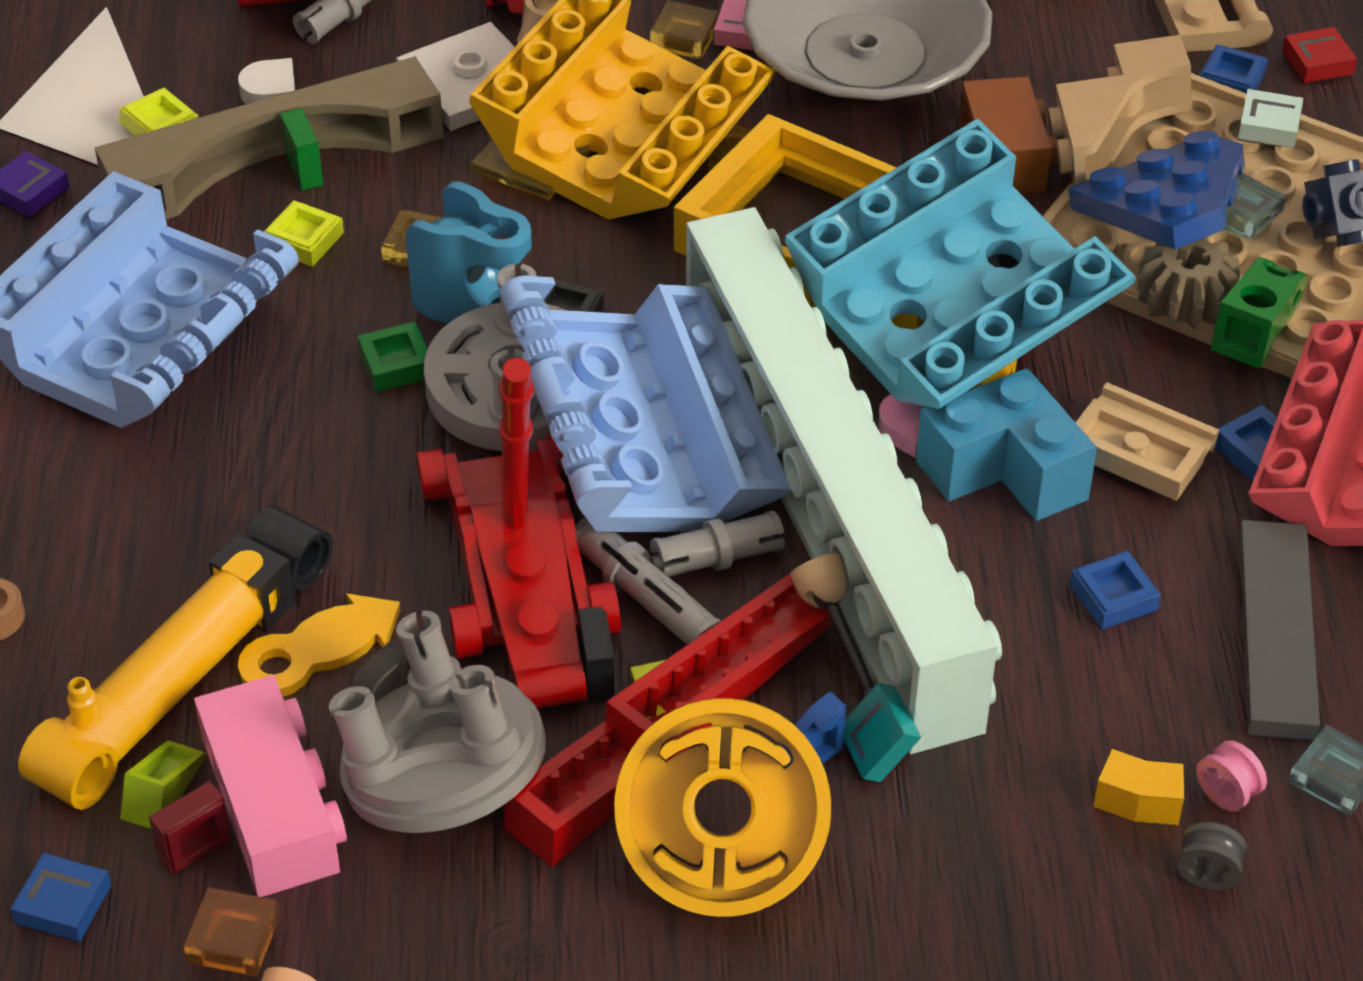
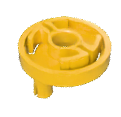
M713 698L689 703L673 710L651 725L640 736L624 761L619 774L614 801L615 822L620 844L626 858L641 880L652 891L677 907L701 915L731 917L753 913L775 904L794 891L806 879L821 856L831 820V796L826 772L820 757L806 736L792 722L772 709L758 703L733 698ZM706 723H712V725L709 727L697 729L682 736L679 739L670 740L660 750L663 743L673 736H678L681 733L693 727ZM744 725L756 728L770 736L775 741L784 744L790 750L793 756L792 764L784 768L783 766L790 763L791 760L787 750L781 745H775L773 742H771L766 737L760 735L759 733L744 728ZM700 743L706 744V745H699V746H695V747H693V748L687 749V750H685V751H683V752L677 754L676 756H674L673 758H671L669 761H666L667 758H669L670 756H672L673 754H675L676 752H678V751H680V750H682V749H684V748L690 747V746L695 745V744H700ZM751 746L746 749V752H743L744 747ZM727 779L734 781L745 789L750 798V818L742 829L733 834H714L706 830L696 817L695 799L697 793L705 784L713 780ZM663 844L678 857L696 865L703 860V865L700 868L691 867L671 856L663 848L654 855V849ZM780 850L788 858L786 866L785 859L778 855L771 861L750 870L741 871L737 867V862H740L741 867L755 865L770 858Z

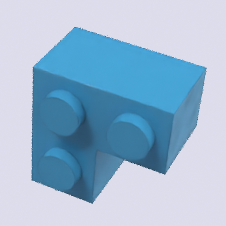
M1028 368L966 391L940 409L925 407L920 410L916 463L948 502L1002 481L1032 518L1038 521L1089 500L1097 447Z

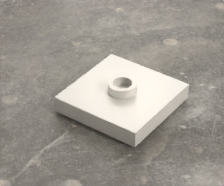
M491 22L396 57V61L416 56L441 95L442 122L450 131L480 120L469 104L470 94L513 50L514 45Z

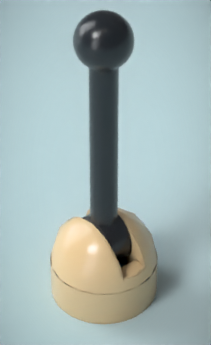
M829 553L798 566L790 573V577L797 593L807 604L814 608L827 609L862 690L859 695L861 702L876 684L873 683L839 605L841 599L846 595L849 585L846 569L838 553Z

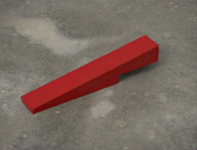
M790 573L608 700L606 703L605 721L541 765L524 789L504 805V829L553 868L615 814L616 786L624 761L634 744L651 725L673 710L700 700L713 698L747 699L833 624L827 609L814 608L807 604L797 593ZM659 705L666 712L656 716L657 706ZM706 723L693 727L681 733L678 736H673L663 743L660 750L670 740L679 739L692 731L704 727H709L712 725V723ZM690 747L684 748L676 752L675 754L667 758L666 761H669L671 758L689 749Z

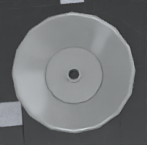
M747 0L742 25L756 55L788 81L832 97L883 101L930 93L966 75L990 46L993 13L986 0Z

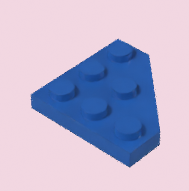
M1214 131L1190 133L1183 138V143L1168 149L1148 150L1140 153L1137 156V161L1120 168L1109 167L1092 172L1089 180L1068 188L1071 209L1176 250L1224 230L1227 222L1226 207L1233 204L1238 189L1237 175H1242L1245 168L1243 144L1218 137V134Z

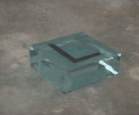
M1243 173L1242 175H1237L1238 189L1233 204L1226 207L1227 222L1225 226L1252 239L1283 211L1286 195Z
M1326 725L1292 768L1289 783L1351 816L1363 800V744Z

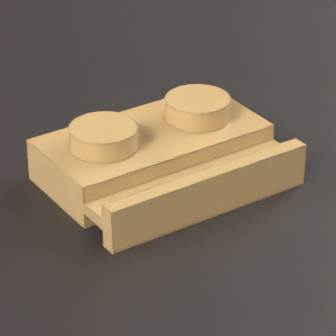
M1108 382L1103 386L1100 397L1098 399L1094 398L1075 422L1097 447L1095 466L1175 501L1179 499L1202 467L1208 452L1212 453L1219 433L1217 428Z

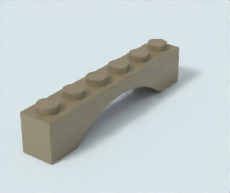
M416 56L94 147L100 179L102 182L114 171L161 190L165 218L170 219L179 216L197 196L217 181L244 167L272 157L285 155L280 113L302 108L318 140L319 149L353 148L394 153L444 138L441 95Z

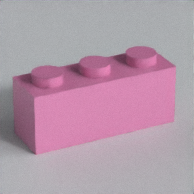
M275 675L194 698L202 742L220 793L224 798L225 807L257 897L261 898L340 873L336 844L347 841L344 822L335 800L323 803L319 790L326 788L324 771L315 748L303 751L299 739L306 737L307 734L296 698L283 699Z

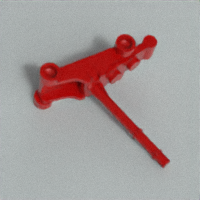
M512 358L503 365V379L499 384V395L502 400V418L499 422V434L502 438V456L457 462L455 453L443 454L440 448L416 452V461L423 501L450 499L472 600L470 604L448 608L456 659L483 655V647L504 644L514 685L533 702L537 709L587 701L586 680L580 661L577 632H580L579 609L602 607L603 611H606L610 635L621 632V617L617 593L612 581L586 584L577 543L574 518L564 483L565 480L569 479L561 461V458L564 456L555 444V441H553L551 432H547V439L536 440L535 451H529V439L533 434V423L530 419V401L534 395L531 367L522 358Z

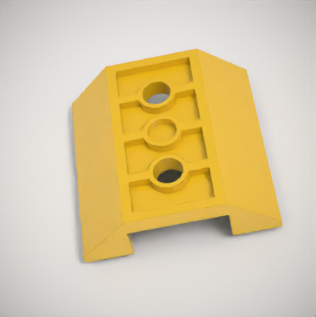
M559 0L470 94L469 104L511 169L610 220L667 207L772 81L775 70L728 45L709 68L704 70L626 30L631 0ZM646 88L652 92L643 95L633 89ZM591 150L599 155L588 158L582 156L577 151Z

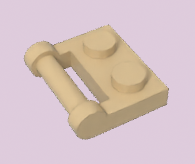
M1155 0L1169 35H1181L1186 52L1213 50L1216 44L1229 48L1258 46L1267 42L1273 33V26L1266 13L1259 11L1254 0H1230L1239 18L1238 21H1227L1218 0Z

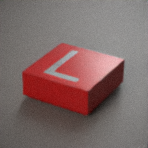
M1335 27L1285 35L1282 51L1304 83L1354 74L1357 58Z

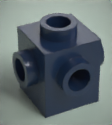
M1359 159L1323 166L1325 177L1304 182L1306 194L1302 202L1303 214L1307 224L1312 227L1314 239L1336 236L1338 247L1363 242V170H1360Z

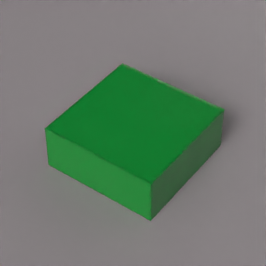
M299 108L280 113L286 159L301 191L323 186L319 143L303 109Z
M415 321L357 335L359 354L375 392L425 380L424 360L428 349Z

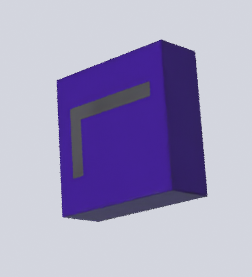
M24 151L0 169V202L29 218L70 187L66 171L27 151Z

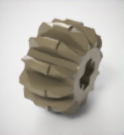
M1208 236L1176 250L1156 242L1153 247L1145 249L1144 256L1140 259L1137 282L1138 300L1148 305L1149 316H1167L1170 327L1178 321L1187 322L1194 330H1196L1202 320L1216 324L1221 301L1239 281V259L1229 255L1228 243L1212 244L1209 242Z

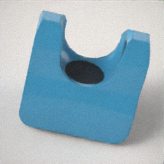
M452 181L443 190L444 217L432 223L416 220L406 229L405 233L412 304L422 315L447 324L473 309L490 305L492 302L500 303L497 283L499 271L507 265H517L532 249L531 226L525 216L493 203L482 191L460 181ZM501 236L511 237V238L502 239V240H501V239H496L497 237H501Z

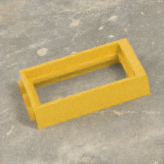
M767 114L674 206V251L686 256L687 222L742 210L779 172L846 199L896 167ZM781 245L783 258L789 268L795 267L798 270L788 248ZM802 279L804 296L811 308L816 307ZM909 313L897 315L891 320L897 327L911 330L919 328L924 324L918 316Z

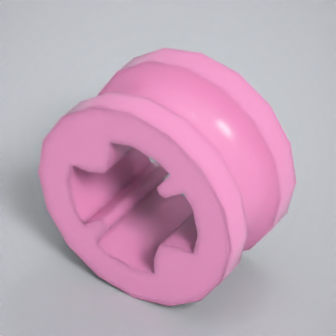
M1224 741L1214 750V754H1208L1197 763L1196 775L1202 790L1211 801L1227 811L1238 812L1249 803L1250 798L1256 797L1266 789V772L1260 760L1246 746L1236 741Z

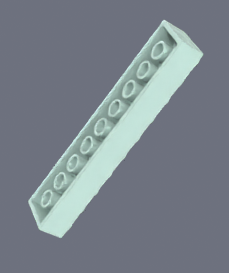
M755 207L687 222L686 286L708 287L791 488V491L781 500L811 559L825 554L838 553L847 572L849 585L846 595L841 599L839 605L874 684L879 682L896 686L922 737L909 751L910 755L986 734L989 706L995 703L996 690L993 681L995 661L1000 660L1002 656V646L998 631L992 621H983L974 604V593L969 578L963 571L956 572L948 557L947 543L938 524L930 525L922 510L920 492L915 481L912 478L905 479L899 469L895 447L890 436L887 433L880 434L873 421L872 408L867 394L863 390L856 391L849 378V368L843 351L840 348L833 349L826 336V326L821 311L817 307H810L804 296L803 283L798 270L795 267L789 268L783 258L781 242L777 232L773 228H766Z

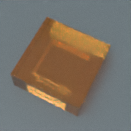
M208 887L184 945L187 963L257 976L280 917L277 900Z

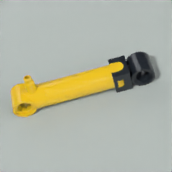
M275 505L267 506L260 511L251 521L244 536L237 533L208 561L211 578L104 682L93 690L89 680L84 677H76L69 681L67 685L69 693L67 701L71 714L64 720L57 717L46 719L32 731L21 749L18 760V770L21 776L75 809L84 810L93 806L109 789L115 778L118 762L254 626L267 632L296 603L294 588L300 591L306 590L319 580L325 572L333 552L331 534Z

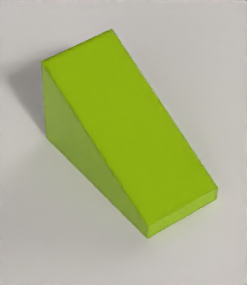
M167 740L128 770L124 778L120 819L151 829L149 816L181 798L204 762L206 752Z

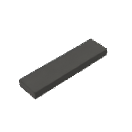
M1242 520L1239 531L1247 734L1316 740L1320 728L1307 525Z

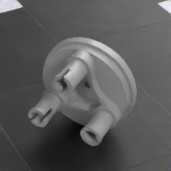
M422 611V618L426 627L424 631H421L416 612L402 618L396 627L397 636L402 642L411 668L407 677L408 684L390 692L377 702H375L373 693H370L367 687H349L334 695L329 703L330 713L334 716L344 743L340 763V779L348 802L361 818L377 827L391 831L406 833L441 831L467 824L495 811L514 798L531 781L542 763L546 749L544 726L533 702L513 683L495 676L491 668L487 666L472 665L461 669L459 661L449 655L441 631L439 616L431 611Z

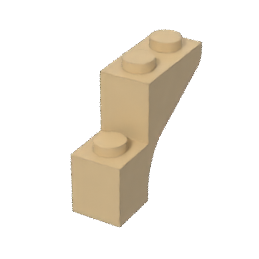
M1181 35L1114 44L1115 66L1106 68V77L1056 84L1057 107L1048 108L1047 110L1049 132L1056 137V153L1060 174L1070 173L1073 186L1089 180L1090 174L1096 170L1112 167L1129 137L1139 127L1165 116L1192 112L1191 64Z

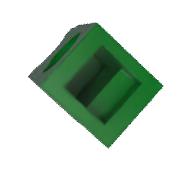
M1263 257L1257 258L1221 301L1210 350L1261 369L1270 357L1274 341L1287 322L1293 317L1301 301L1307 282V274L1298 270L1291 271L1282 268L1273 261Z

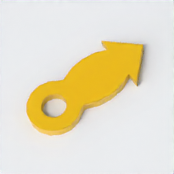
M346 593L349 605L335 606L317 612L304 620L292 633L269 634L255 639L246 645L239 655L238 671L242 684L275 675L284 697L294 694L304 687L314 672L333 670L350 664L365 655L376 642L386 652L401 611L400 602ZM274 657L287 659L291 663L288 669L278 674H268L260 669L263 662Z

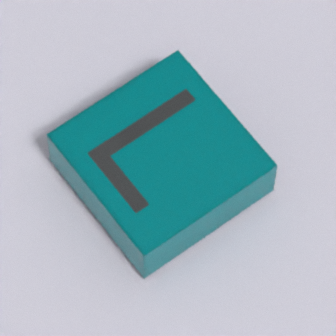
M878 682L845 719L844 741L862 778L866 780L881 782L922 738L896 686Z

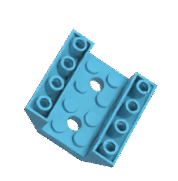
M979 119L974 120L785 235V243L815 306L821 311L824 322L897 401L940 409L1135 282L1136 276L1096 236L1074 249L1013 187L1016 156ZM995 254H1006L1015 258L1019 264L1011 269L996 268L987 259ZM909 313L918 316L924 324L919 328L911 330L899 328L891 320L897 315Z

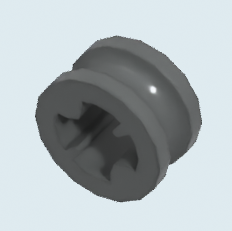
M1200 822L1191 825L1185 830L1181 845L1183 850L1179 854L1177 868L1180 875L1186 881L1208 890H1225L1234 887L1240 882L1243 869L1241 862L1244 861L1247 845L1245 839L1236 830L1215 822Z

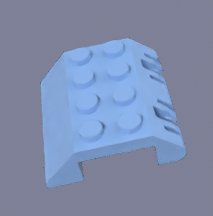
M113 171L0 275V360L24 386L119 428H123L150 415L170 395V392H173L182 383L183 374L197 368L207 355L242 322L243 318L249 315L256 307L255 303L257 300L268 295L296 267L299 262L297 252L283 239L257 229L253 233L256 253L247 259L173 229L166 224L161 190Z
M518 276L508 280L501 286L499 291L514 334L525 350L522 352L523 359L531 367V380L545 419L549 424L553 441H555V444L564 456L561 458L562 465L569 478V484L577 506L596 532H690L702 529L705 521L721 519L725 523L781 499L791 491L708 287L658 284L635 314L549 310L544 299L556 284L553 277Z

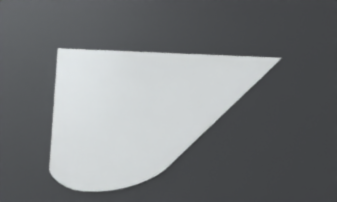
M107 7L0 120L1 130L96 165L98 163L94 147L134 136L120 124L119 108L144 96Z

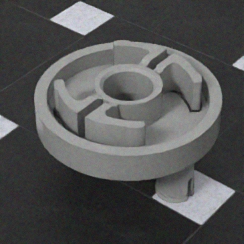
M515 264L507 265L499 271L497 275L499 291L505 282L515 278ZM521 264V276H537L532 267ZM501 296L500 303L473 309L448 323L432 340L424 360L426 398L435 419L455 437L477 447L502 451V438L499 434V422L502 418V400L499 395V384L503 379V365L512 358L523 359L522 352L525 351L514 334ZM547 304L549 310H565V309H562V308H559V307H556V306ZM535 389L530 401V419L533 423V434L529 439V451L536 450V440L547 439L546 434L550 432L549 424L545 419Z

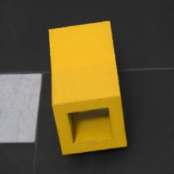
M1112 749L1098 779L1093 807L1134 822L1179 825L1184 802L1183 764L1145 761Z

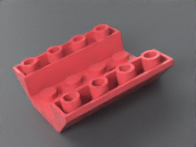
M1332 320L1312 324L1249 491L1252 503L1290 524L1307 525L1308 534L1330 546H1363V320Z

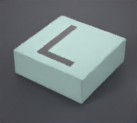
M1247 89L1238 139L1294 148L1304 98Z

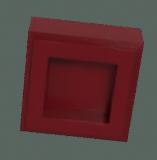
M210 781L149 816L158 860L171 875L179 872L231 839L224 798Z

